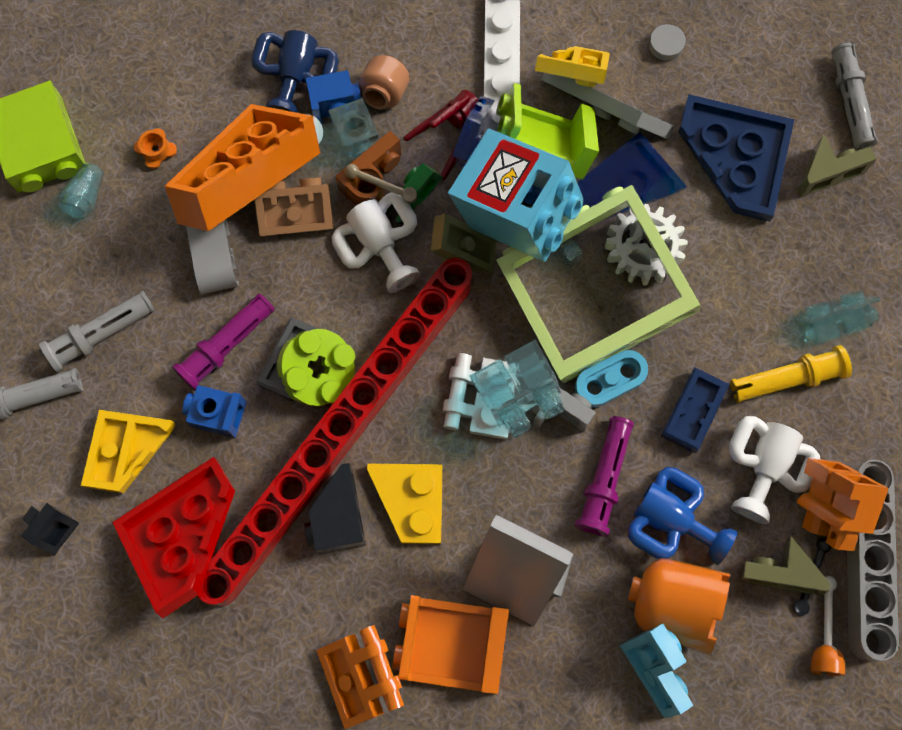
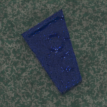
M481 95L474 109L469 113L452 155L456 164L465 166L484 136L482 133L495 100Z
M641 132L594 168L583 180L581 179L577 182L583 196V206L588 205L590 208L603 201L602 197L607 192L620 186L625 189L632 185L643 205L680 192L687 187ZM629 206L609 216L608 218L614 217L619 213L622 214L624 212H627L629 210Z

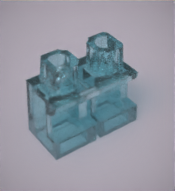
M536 340L504 356L509 371L519 386H516L501 359L470 375L476 391L488 407L498 426L503 425L514 438L527 432L532 427L525 415V412L538 406L545 419L552 418L564 411L559 395L561 391L557 378Z

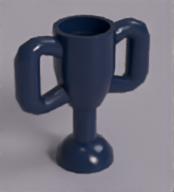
M289 30L285 32L283 37L273 32L262 33L256 39L251 57L252 67L258 73L264 75L280 76L282 81L278 98L267 102L265 107L299 113L296 105L292 102L296 86L302 82L307 84L306 78L314 77L310 70L316 58H325L321 75L337 72L339 65L337 53L327 47H318L317 40L303 31ZM271 43L280 49L277 64H265Z

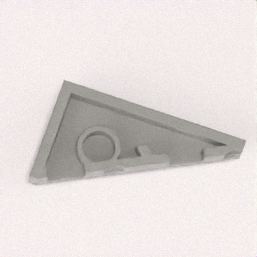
M544 73L541 79L592 104L595 114L604 119L610 120L612 115L620 118L617 125L635 134L642 128L668 139L675 127L599 90L575 83L573 78Z

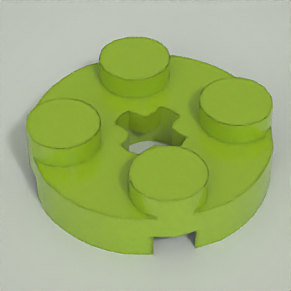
M325 329L304 331L289 339L282 347L277 360L278 376L282 379V383L286 388L284 390L287 394L301 404L322 406L334 403L354 377L355 352L350 345L346 344L334 332ZM320 358L325 370L324 373L318 374L317 378L312 377L313 370L308 367V363Z

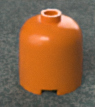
M661 558L653 561L646 567L642 578L634 576L628 600L636 602L634 617L637 625L645 632L664 624L666 629L677 637L681 646L711 655L717 639L713 637L716 620L722 621L730 586L728 582L730 574L672 559Z

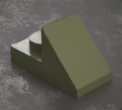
M823 135L813 149L797 192L801 198L865 174L877 158L871 147L855 151L852 148L835 156L826 137Z
M446 213L435 216L431 252L442 257L441 264L451 258H460L470 265L472 272L494 273L497 240L469 228L466 223Z
M791 536L785 542L783 567H778L777 560L753 557L752 562L745 561L741 571L740 582L819 596L829 592L830 583Z

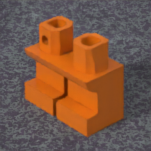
M807 458L804 473L812 477L809 493L802 494L796 502L807 509L802 528L816 535L827 536L826 543L834 549L854 551L859 533H874L889 488L841 462Z

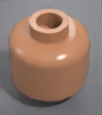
M386 55L374 56L367 63L358 82L363 100L374 109L394 108L400 103L410 81L409 72L394 57Z

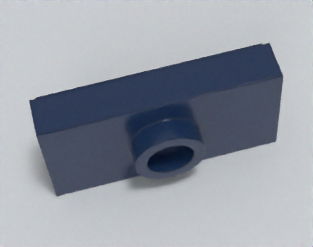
M694 367L660 437L696 454L730 384Z

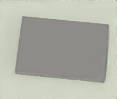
M496 515L462 590L497 608L509 609V614L535 626L569 566L573 553Z

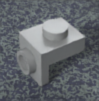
M557 386L551 395L544 392L534 405L532 412L537 415L534 418L533 425L539 429L551 411H553L584 432L596 412L591 409L592 405L586 398L577 393L570 395Z

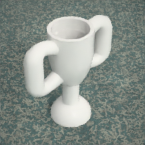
M392 192L385 195L379 202L372 199L358 204L347 214L346 219L348 223L339 226L331 236L334 249L342 263L349 269L362 267L374 254L381 256L390 271L386 283L389 293H396L410 286L421 276L417 268L409 265L403 266L393 249L396 240L410 235L417 226L416 214L410 204L404 202L402 196ZM391 204L404 223L402 227L392 228L385 214ZM355 234L364 246L357 257L346 241V235Z
M745 416L738 422L730 440L729 454L735 462L753 467L757 477L749 496L734 501L731 509L757 523L768 524L770 515L768 508L763 503L772 482L779 481L794 493H805L810 488L812 477L804 473L807 458L820 459L819 453L812 446L803 444V436L795 429L780 423H765L755 416ZM754 428L760 436L755 454H745L744 449ZM796 455H804V463L795 481L787 471L794 463Z

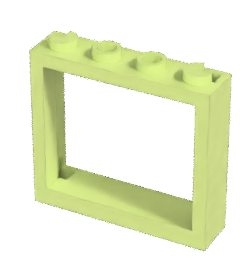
M632 185L625 189L620 186L610 190L602 197L603 201L591 208L588 205L582 206L579 215L575 219H571L565 228L561 243L629 206L680 296L679 299L563 360L515 270L517 267L534 259V257L515 248L508 247L503 251V257L496 260L553 368L563 383L578 377L585 369L621 351L638 345L700 311L699 301Z

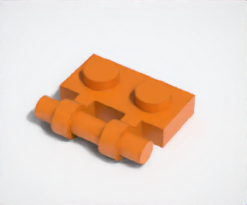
M375 625L359 631L365 646L361 649L356 635L353 634L316 650L344 729L384 714L378 698L380 696L384 697L389 712L404 706L399 689L402 688L398 675L394 676L385 654L389 651L385 639L380 640ZM369 659L378 681L375 685L365 662Z

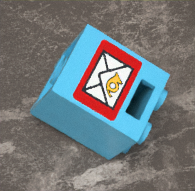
M489 128L448 192L469 228L543 262H546L551 252H555L559 248L563 240L565 228L571 219H575L579 215L583 206V196L568 160ZM532 185L543 189L532 208L521 204Z

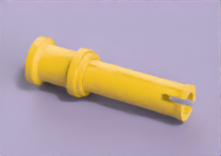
M842 345L832 347L830 352L812 356L808 353L802 355L797 363L738 379H731L730 387L732 391L737 392V394L733 395L736 403H740L744 400L802 384L812 388L819 386L820 381L838 376L842 379L849 378L852 375V365L846 349Z

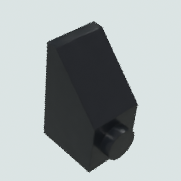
M350 463L341 464L309 510L310 522L304 523L308 547L315 546V551L319 555L366 545L353 469Z

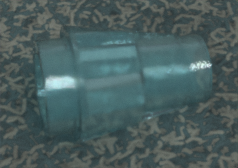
M90 163L83 164L82 168L59 194V208L73 218L86 219L88 214H92L95 210L104 172L96 165Z

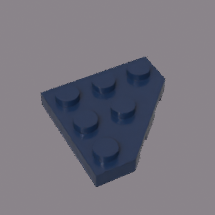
M688 94L678 131L734 213L768 222L772 220L775 214L795 119Z

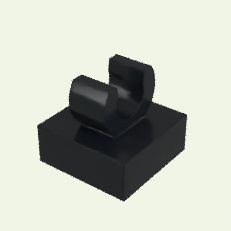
M48 503L45 504L41 511L31 506L22 517V520L29 526L21 537L30 544L55 556L79 525V522Z

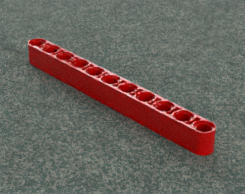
M451 258L440 265L212 558L198 595L203 602L213 606L224 607L231 604L241 593L469 295L472 283V270L466 261L460 258ZM452 275H459L465 281L460 285L452 286L446 282V279ZM431 303H436L443 308L440 313L435 315H429L423 309ZM408 332H415L420 336L419 341L412 345L405 344L400 339ZM385 361H392L398 365L396 371L389 375L380 373L378 367ZM367 390L375 394L373 401L367 405H359L355 402L356 395L361 391ZM346 420L351 423V428L347 434L335 436L331 433V429L336 422ZM324 451L327 453V459L322 466L317 468L308 466V458L313 452ZM294 481L302 483V492L297 498L292 500L285 499L284 489L289 483ZM267 513H276L278 517L276 527L269 532H262L259 527L261 518ZM245 544L250 545L252 548L250 561L246 564L238 565L235 561L237 549ZM224 577L227 589L221 597L215 599L210 594V585L214 579Z

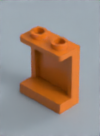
M411 595L410 604L402 603L399 628L406 629L404 645L396 644L392 670H399L400 680L498 694L509 609L487 608Z

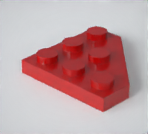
M215 457L207 460L112 522L155 613L162 619L199 595L236 491Z

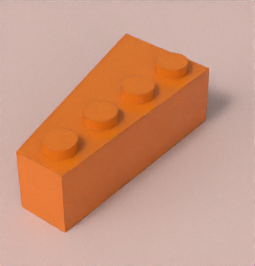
M250 104L165 185L177 224L210 231L319 155L320 148L313 116Z

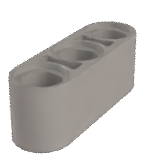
M227 219L210 231L186 226L195 278L200 293L207 294L239 287V281H236L233 269H236L233 249L230 248L227 236L230 235Z

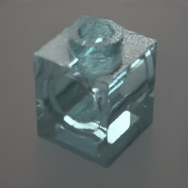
M363 98L329 110L332 127L347 162L359 157L379 140L378 133ZM354 131L363 132V134L358 137L349 136V134Z

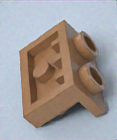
M321 177L299 179L300 186L285 188V181H280L255 199L259 235L267 236L333 229L330 183L322 184Z

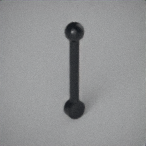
M821 537L816 542L818 551L813 563L819 570L825 553L832 549L826 543V537ZM802 593L800 599L794 602L793 611L795 614L804 616L809 613L808 599L810 594Z

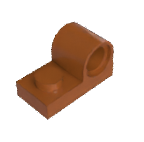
M389 131L350 164H355L360 171L383 180L381 172H390L400 161V156L402 155L400 140ZM345 168L335 176L338 190L355 206L372 199L379 202L386 195L385 189L357 177L353 179L348 178L344 172ZM365 186L376 188L371 193L365 194L360 192L361 188Z

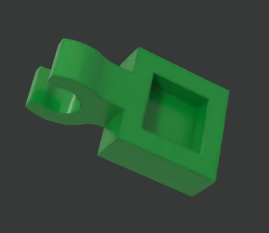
M422 163L419 167H414L404 179L405 185L403 189L412 187L417 193L416 201L410 204L413 210L431 194L443 179L442 175L425 163ZM391 204L386 212H389L394 206ZM398 215L395 221L400 224H403V221Z

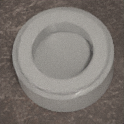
M661 25L652 32L649 49L660 60H674L683 52L686 43L685 35L681 29L674 25Z

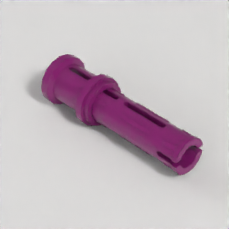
M258 293L248 305L240 310L208 341L205 339L199 341L196 344L197 349L181 364L175 363L172 369L191 389L196 391L199 382L214 368L220 369L225 362L224 357L264 319L275 311L274 307L263 295Z
M613 416L609 419V426L592 484H589L584 489L585 504L581 518L576 519L574 524L581 531L601 537L609 536L608 521L613 505H617L619 500L615 489L629 438L634 427V423L629 419L619 416Z

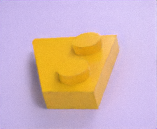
M574 46L566 50L553 51L552 57L540 54L537 56L535 71L574 78L575 83L579 85L595 87L596 83L604 84L610 53Z
M99 410L81 486L124 494L173 432L175 423L172 420Z
M367 464V470L402 544H441L442 465Z

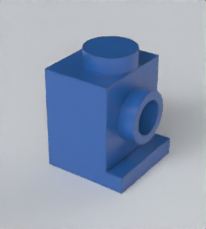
M348 70L306 78L313 116L321 124H323L322 118L324 117L331 119L345 118L350 112L356 111V105L362 104L358 83L351 84Z
M197 385L195 394H187L183 403L182 413L187 416L186 422L193 428L236 438L247 402L239 393H229ZM215 402L216 409L212 413H205L207 403Z

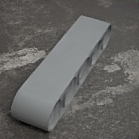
M875 459L868 460L853 469L862 473V475L863 472L869 473L876 482L889 489L874 533H859L855 550L847 551L848 642L852 653L864 661L889 660L894 657L899 646L894 475L886 463ZM867 550L876 557L877 565L874 570L868 567L865 562L864 556ZM868 590L877 597L878 605L875 611H872L866 604L865 596ZM870 631L876 635L879 642L875 653L870 651L866 644V638Z

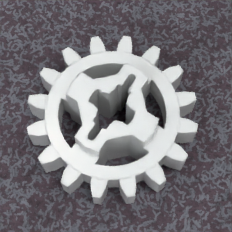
M644 204L665 244L669 246V251L676 263L681 265L686 256L681 251H684L688 245L687 240L679 239L685 230L684 226L674 227L673 223L676 216L673 214L668 218L663 217V207H659L656 213L650 212L649 204ZM629 208L627 217L619 213L615 219L616 225L610 224L607 235L610 238L606 239L604 245L605 249L612 250L607 258L608 263L618 262L615 273L618 275L627 271L629 273L628 282L632 283L635 277L639 276L643 285L648 284L650 277H654L658 283H661L665 278L666 271L653 248H649L648 244L650 243L631 209ZM629 229L630 238L626 239V242L622 244V235Z

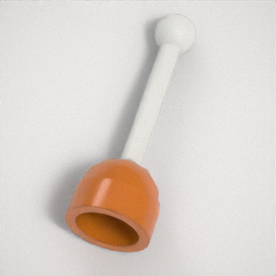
M824 576L830 583L829 592L824 594V644L817 647L812 654L811 673L821 674V672H828V676H845L844 655L839 649L832 646L833 591L837 587V582L832 576Z

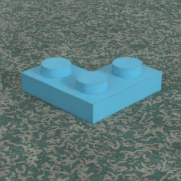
M664 624L634 636L620 645L664 718L680 715L693 706L687 696L688 689L678 675L672 672L687 662L681 653V644L677 637L666 629Z

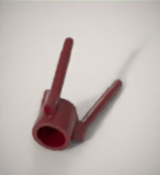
M462 90L441 110L404 136V140L409 141L429 127L436 128L445 120H448L457 128L466 127L440 174L443 176L442 180L447 178L472 132L481 123L476 117L482 111L481 102L470 91Z

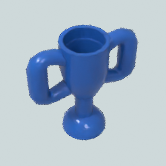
M666 467L659 471L655 483L652 482L643 496V502L640 506H637L633 514L636 518L628 527L629 540L634 546L656 559H668L674 556L677 551L680 536L688 534L709 547V556L712 562L718 566L730 551L738 532L734 529H722L716 533L694 520L695 515L693 512L702 503L704 487L698 480L677 468ZM667 481L691 494V497L683 502L678 496L667 490ZM649 525L656 530L667 533V544L660 543L642 532L641 529Z

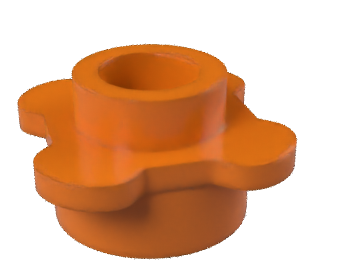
M159 128L144 132L134 144V151L145 158V164L150 169L158 168L163 160L167 157H174L177 153L176 145L169 143L165 137L164 130ZM158 146L159 148L157 151H153V147Z

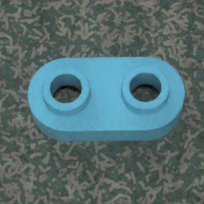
M621 351L585 369L575 383V393L586 398L591 403L592 408L601 407L638 388L648 375L647 361L636 351ZM621 367H631L634 372L633 377H624L620 372ZM589 383H596L600 386L601 392L597 395L590 394L587 390V385Z

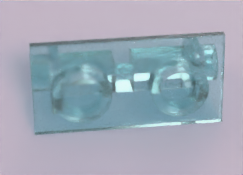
M863 291L851 292L840 296L841 302L829 306L828 302H822L807 306L805 314L794 318L795 321L805 323L806 328L802 329L804 341L807 344L813 342L814 345L841 337L838 327L839 322H842L844 334L872 327L874 322L879 320V314L876 308L871 307L870 304L881 301L880 297L865 296Z

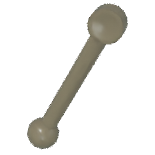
M349 164L345 168L344 172L348 178L353 179L357 177L402 196L406 203H414L417 199L416 190L412 187L403 189L360 171L355 164Z

